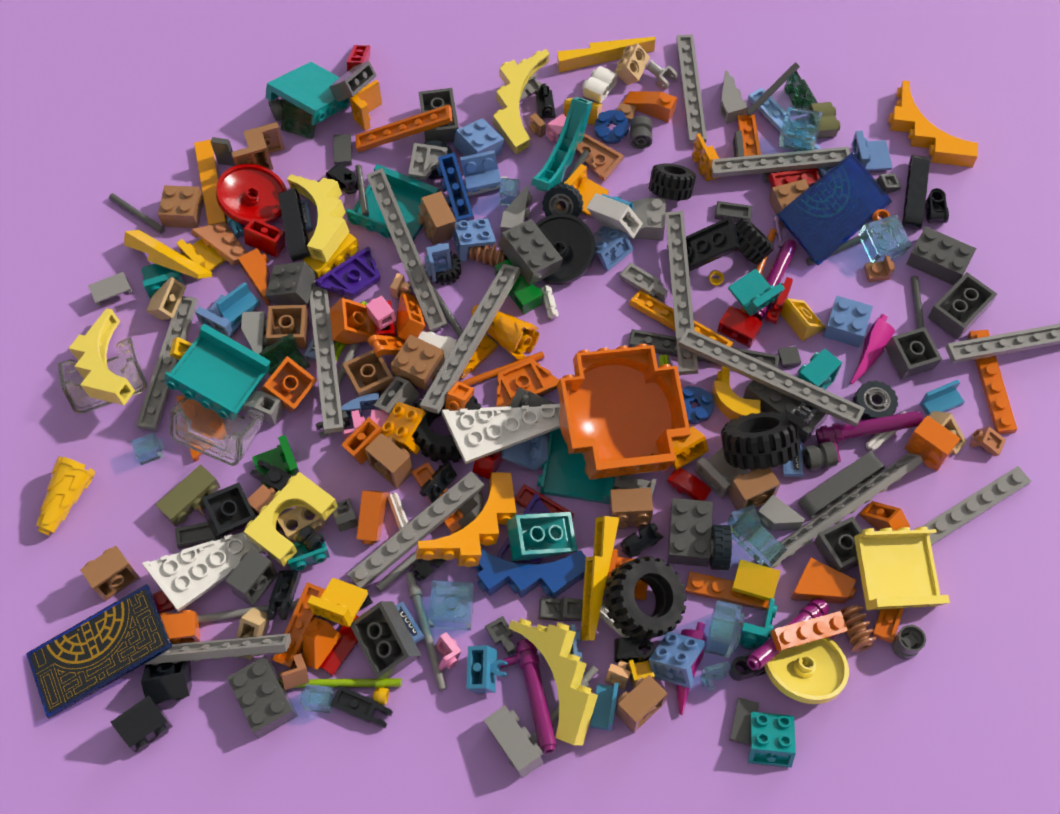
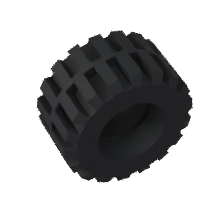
M670 163L657 164L652 168L648 189L653 194L664 199L687 200L692 196L696 174L684 166Z
M742 217L735 224L740 245L738 251L750 262L759 265L774 250L773 244L748 219Z

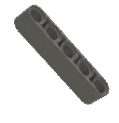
M870 451L806 494L798 504L810 519H813L880 473L885 468V465Z

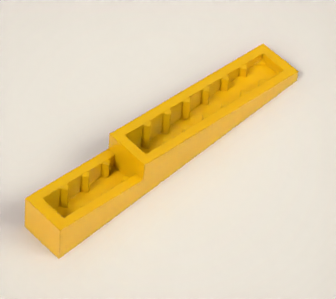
M655 37L594 42L589 43V48L557 51L558 71L560 73L621 59L624 49L629 45L632 46L637 43L646 53L653 52L656 39Z
M140 230L125 231L124 245L147 253L149 262L197 279L212 277L211 271Z
M602 516L595 519L593 556L586 557L580 641L595 640L619 518Z

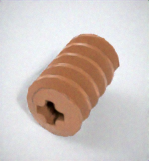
M494 244L492 248H490V245L470 247V259L472 261L476 259L478 263L483 261L484 265L490 263V266L494 267L508 259L501 248L497 250V244Z
M853 605L840 610L848 629L846 635L850 637L849 643L850 645H855L852 648L853 652L865 651L873 646L872 643L877 640L876 637H869L874 632L873 629H866L871 624L870 621H863L868 616L867 613L860 614L864 606Z

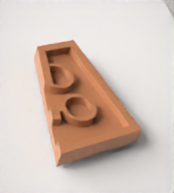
M585 133L582 142L576 147V153L581 156L584 150L589 151L590 155L585 162L603 182L607 180L624 160V155Z
M225 222L192 229L191 235L195 238H201L203 244L207 247H213L217 250V254L231 265L240 264L238 258L247 253Z

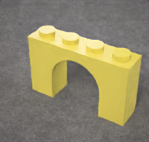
M300 472L288 480L287 485L274 495L273 500L260 510L259 515L255 520H251L244 530L246 537L283 567L297 553V550L292 542L276 530V522L279 515L290 507L301 506L309 509L325 521L338 507L335 498Z

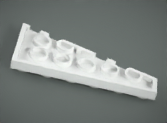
M546 404L537 407H529L527 405L517 408L507 406L487 407L478 410H442V415L465 464L560 428V404Z
M244 532L235 535L224 536L223 539L217 541L212 540L184 549L170 556L165 555L151 562L146 561L142 565L179 612L225 580L228 573L237 567L241 557L246 552H249L251 548L260 554L264 551L251 542Z

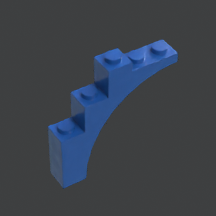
M481 548L479 565L473 567L479 572L477 573L478 582H476L479 589L483 593L486 591L489 596L508 584L514 594L518 593L522 598L541 585L540 587L546 596L550 595L555 599L584 578L586 556L579 550L566 558L551 563L537 565L518 564L500 559Z

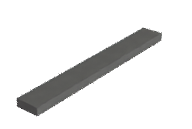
M631 330L628 348L639 344L654 345L655 353L678 357L676 337ZM731 347L764 363L769 364L771 362L778 368L779 355ZM697 355V361L717 364Z

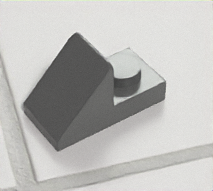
M350 498L337 502L338 507L334 510L333 514L339 531L342 532L357 527L358 522Z

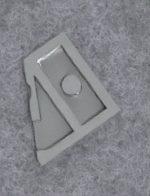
M414 143L408 177L426 180L439 164L438 157L447 154V148Z

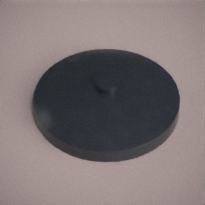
M553 214L536 223L541 232L563 258L559 271L541 281L553 285H563L582 277L591 267L596 253L595 239L587 224L578 217L569 214Z

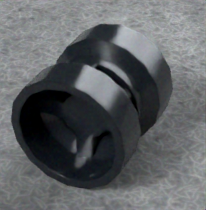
M307 525L298 533L296 541L300 545H305L307 551L312 552L321 548L325 538L320 534H316L315 530L310 525Z

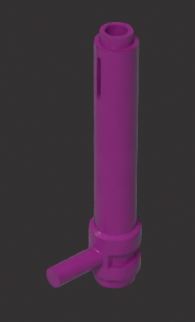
M788 239L783 243L766 278L770 286L773 285L775 287L781 282L795 254L797 243L792 239ZM772 302L752 316L762 321L766 318Z
M913 411L859 421L857 427L848 423L841 425L836 423L830 427L825 425L816 429V438L818 444L833 442L838 455V463H840L841 459L837 443L851 438L918 427L924 420L922 412Z
M814 599L799 611V615L785 626L827 615L829 606L823 599ZM772 637L748 656L747 664L752 670H760L781 652H777Z
M523 639L517 642V655L501 659L506 661L507 665H502L500 668L519 663V667L524 675L539 747L544 754L552 753L556 750L557 743L540 674L539 656L536 655L537 648L528 639Z

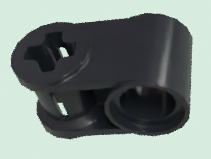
M338 162L326 172V177L338 181L340 189L345 193L353 194L358 190L355 173L341 162Z
M935 188L930 191L925 203L927 222L942 221L947 223L949 210L946 194L943 190Z
M617 638L614 640V661L616 663H619L620 660L626 663L629 660H633L634 663L649 661L654 652V645L648 639ZM643 648H647V654H643Z
M751 652L735 658L728 671L733 680L742 681L766 674L765 667L763 666L760 670H752L748 666L747 660L748 656L753 653ZM735 666H742L744 672H738Z

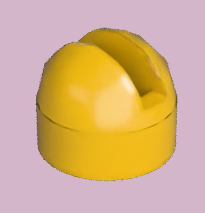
M713 270L709 273L708 279L713 285H720L724 280V275L719 270ZM713 275H717V276H720V277H719V279H717V278L712 277V276H713Z
M383 687L375 689L372 695L373 700L385 706L389 697V689Z

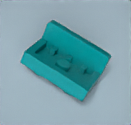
M325 541L320 549L312 552L307 551L305 545H300L296 542L293 544L296 547L297 553L287 562L291 571H299L306 568L307 565L324 562L330 555Z

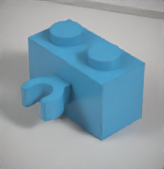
M488 645L468 646L467 690L476 694L496 693V675L499 677L507 676V673L499 671L500 666L507 665V662L501 659L497 660V650Z

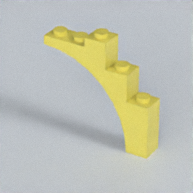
M547 49L537 51L532 57L520 61L518 65L515 60L505 62L499 69V77L505 85L496 91V100L502 109L496 111L493 115V124L515 155L530 147V138L524 129L520 117L519 103L522 92L530 78L540 68L549 63L550 54Z
M290 174L287 178L290 188H296L299 195L310 200L318 210L317 226L313 237L307 245L311 257L328 262L350 232L345 219L342 218L346 212L342 201L339 200L342 192L338 181L322 178L320 182Z
M106 308L86 335H78L70 345L69 350L78 360L74 367L84 378L80 385L89 397L125 405L135 390L126 378L115 375L108 369L106 356L108 344L120 321L112 309Z
M522 618L519 619V622L511 620L509 629L523 635L532 642L542 653L552 670L559 698V722L555 738L572 745H583L598 695L592 693L591 688L581 685L587 663L580 661V656L570 654L576 632L569 630V625L559 622L557 626L549 624L546 627L537 624V627L531 626V621Z

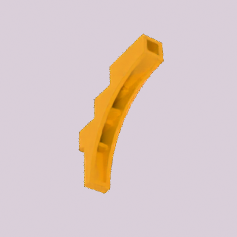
M902 81L901 87H898L896 91V97L898 98L896 106L888 116L890 130L908 132V139H911L910 146L929 148L928 155H931L932 163L973 167L978 157V143L951 136L929 122L914 103L910 91V81Z
M491 473L488 483V500L475 520L462 530L449 536L435 540L418 541L416 559H457L458 566H478L481 558L480 544L485 546L496 544L499 536L498 524L507 525L506 522L516 515L511 473Z

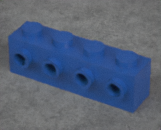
M455 152L438 157L439 165L436 166L438 175L443 176L444 181H441L443 192L447 191L448 197H445L449 207H452V214L455 220H474Z

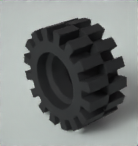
M450 251L452 269L436 272V284L440 281L441 285H444V282L450 285V281L455 283V278L457 280L460 278L461 262L457 254L454 253L452 255V251Z

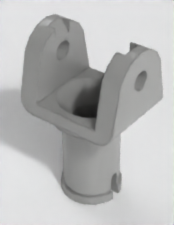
M653 60L645 68L657 77L656 85L664 90L669 86V82L664 78L665 76L671 80H676L678 77L677 72L671 66L662 69Z

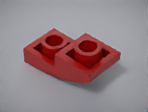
M682 468L675 469L666 480L678 493L682 494L685 492L693 500L704 501L712 491L703 481Z

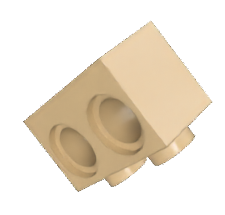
M638 43L632 46L629 45L624 49L623 55L617 63L618 66L615 73L618 74L626 85L638 82L650 56Z
M301 506L294 507L280 515L277 519L287 539L292 543L297 542L296 537L305 526L310 525L317 532L326 524L325 521L312 511ZM315 515L314 519L306 520L308 516ZM297 525L295 530H289L291 526Z

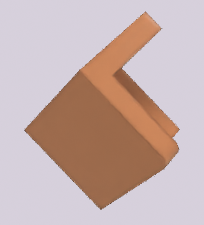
M301 653L293 656L294 668L279 673L284 690L309 683L307 668Z

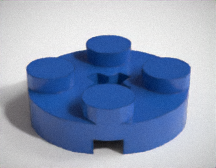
M608 110L599 113L595 121L597 137L606 144L619 143L624 136L626 137L629 132V123L624 112ZM610 124L616 125V127H613V130H610L608 126Z
M685 387L682 392L688 423L699 424L705 419L708 420L714 408L712 394L699 387ZM696 402L699 407L693 409L690 403Z

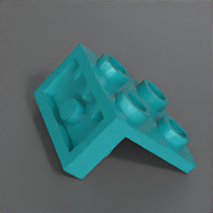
M757 269L752 270L728 287V290L750 317L776 300L785 289L781 283L775 287L773 285L770 286Z
M751 712V745L748 753V763L792 768L796 755L794 716Z

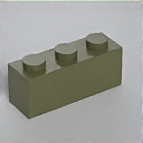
M200 464L155 505L160 513L176 527L185 522L194 510H197L202 497L218 491L220 485L217 479Z

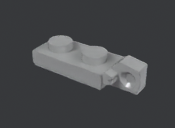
M629 263L619 275L621 280L653 298L655 296L657 299L664 301L668 296V290L663 288L659 279L632 263Z

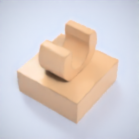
M397 273L390 286L393 298L399 299L401 291L409 294L411 292L409 288L410 283L405 282L404 275Z
M620 660L618 666L611 664L605 682L612 685L619 683L618 687L625 690L631 674L630 671L626 670L628 663Z

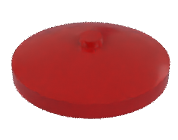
M240 164L227 169L220 176L216 187V199L221 210L238 223L247 225L253 218L271 224L282 216L278 193L286 191L287 188L281 178L273 171L260 165Z

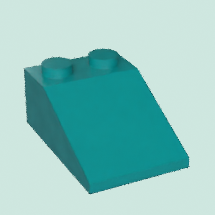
M571 512L515 515L506 522L513 561L533 560L578 551Z

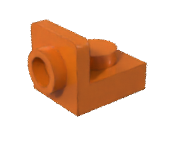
M456 382L447 393L445 409H449V411L465 409V405L473 396L475 388Z

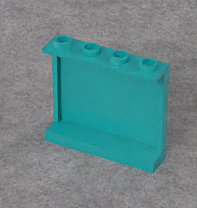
M309 62L268 82L266 86V99L272 101L282 97L312 115V125L351 105L349 98L337 102L329 87L340 77L313 62Z
M377 164L374 171L383 168L414 241L423 227L417 220L421 198L439 192V188ZM369 184L366 188L369 216L362 215L359 199L352 210H346L348 221L354 225H360L368 231L377 232L385 238L392 239Z
M203 324L199 330V336L172 371L165 373L164 383L170 389L183 393L186 398L199 402L204 408L217 412L220 417L233 421L268 373L271 361L208 325Z
M560 428L548 432L550 434L548 440V460L540 466V469H543V475L538 476L537 486L540 487V493L609 504L610 490H613L615 477L589 480L585 473L586 463L583 453L569 454L568 446Z

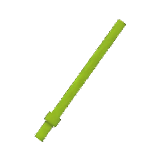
M402 678L309 679V683L294 688H339V686L375 687L377 689L381 687H402Z

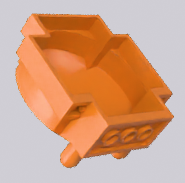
M639 344L631 348L619 346L612 350L600 348L589 352V350L578 351L573 358L575 375H565L560 378L557 384L560 399L559 424L563 438L568 446L569 454L583 453L586 463L585 473L589 480L667 470L676 461L672 442L686 440L691 435L678 367L664 364L658 368L654 345Z

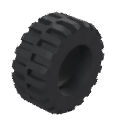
M472 396L465 405L467 410L482 408L475 396ZM419 399L416 401V408L421 409L420 403L422 402V400ZM445 404L439 414L424 410L426 414L412 435L416 440L415 443L421 448V453L425 457L430 455L431 460L435 462L438 459L442 463H447L453 460V463L459 462L462 456L452 435H438L430 429L431 423L442 415V410H446Z
M781 412L751 413L746 416H740L737 419L734 418L727 422L721 431L724 457L730 465L743 470H763L770 467H778L781 464L784 465L797 457L800 451L798 427L786 419L787 415Z
M653 556L639 557L619 565L618 568L611 572V577L606 581L608 588L604 589V596H606L604 606L608 608L609 613L607 615L609 619H613V625L616 629H622V634L626 636L631 635L633 639H651L673 631L677 626L676 624H679L683 619L681 614L685 613L686 606L684 602L687 601V596L683 591L685 586L684 583L680 582L679 578L681 577L678 572L674 573V568L669 563L664 564V560L660 558L655 559ZM638 580L647 583L655 595L656 606L651 617L644 614L636 604L634 590Z

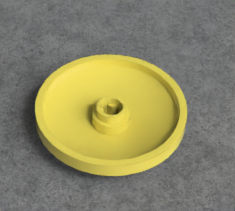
M829 637L782 650L764 666L769 679L777 689L786 696L806 704H823L832 701L843 691L849 677L847 659L840 647Z

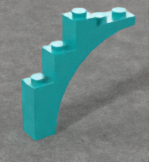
M580 97L572 99L564 126L550 157L540 172L532 178L531 185L536 186L537 190L549 191L553 186L563 183L566 169L572 165L576 147L583 140L593 104L592 101Z

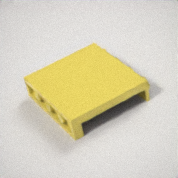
M909 527L897 529V531H892V528L874 531V528L861 530V534L854 536L866 610L936 607L950 603L949 595H940L929 536L937 533L936 529L928 530L927 527H918L915 530H910Z

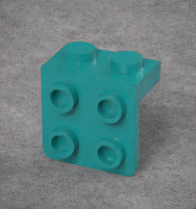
M154 263L141 269L144 278L142 282L149 298H152L170 277L184 284L180 272Z
M770 598L767 604L762 626L743 623L736 644H740L745 649H758L769 637L771 638L770 631L773 630L774 626L771 624L777 612L774 598Z

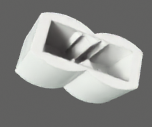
M602 66L594 69L591 77L583 83V96L602 103L617 84L618 74Z

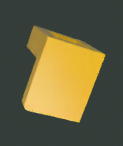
M629 660L627 668L631 672L632 687L641 677L645 679L650 675L653 679L655 678L654 672L651 673L649 661L634 663L633 660Z

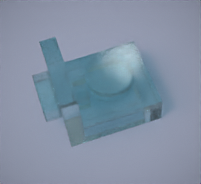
M728 661L703 668L700 681L703 688L706 687L708 692H712L714 689L713 678L715 681L726 678V675L729 674L731 668Z

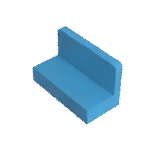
M245 282L216 303L220 315L227 318L231 322V326L242 319V312H252L261 305L260 301L250 292Z
M959 380L950 382L924 395L920 405L928 416L932 411L948 412L964 404L965 401L956 390L960 384Z
M614 683V686L597 684L595 694L598 697L593 710L590 728L612 730L619 683Z

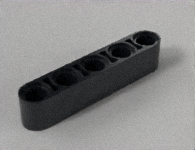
M912 155L910 158L902 219L903 227L921 229L929 175V157Z
M296 188L280 192L278 197L288 251L292 261L296 262L311 256L307 247L309 240L301 199Z

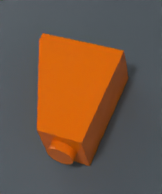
M362 491L357 539L362 540L363 544L373 545L374 541L380 540L389 492Z
M810 558L791 599L812 601L820 598L826 603L844 604L848 598H853L857 588L853 587L856 579Z

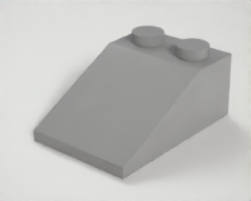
M644 198L631 201L634 205L633 212L643 223L634 239L663 240L666 199Z

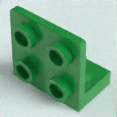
M286 435L278 437L280 445H277V448L252 457L256 471L266 476L268 471L261 469L257 465L259 460L267 462L271 466H275L293 476L299 472Z

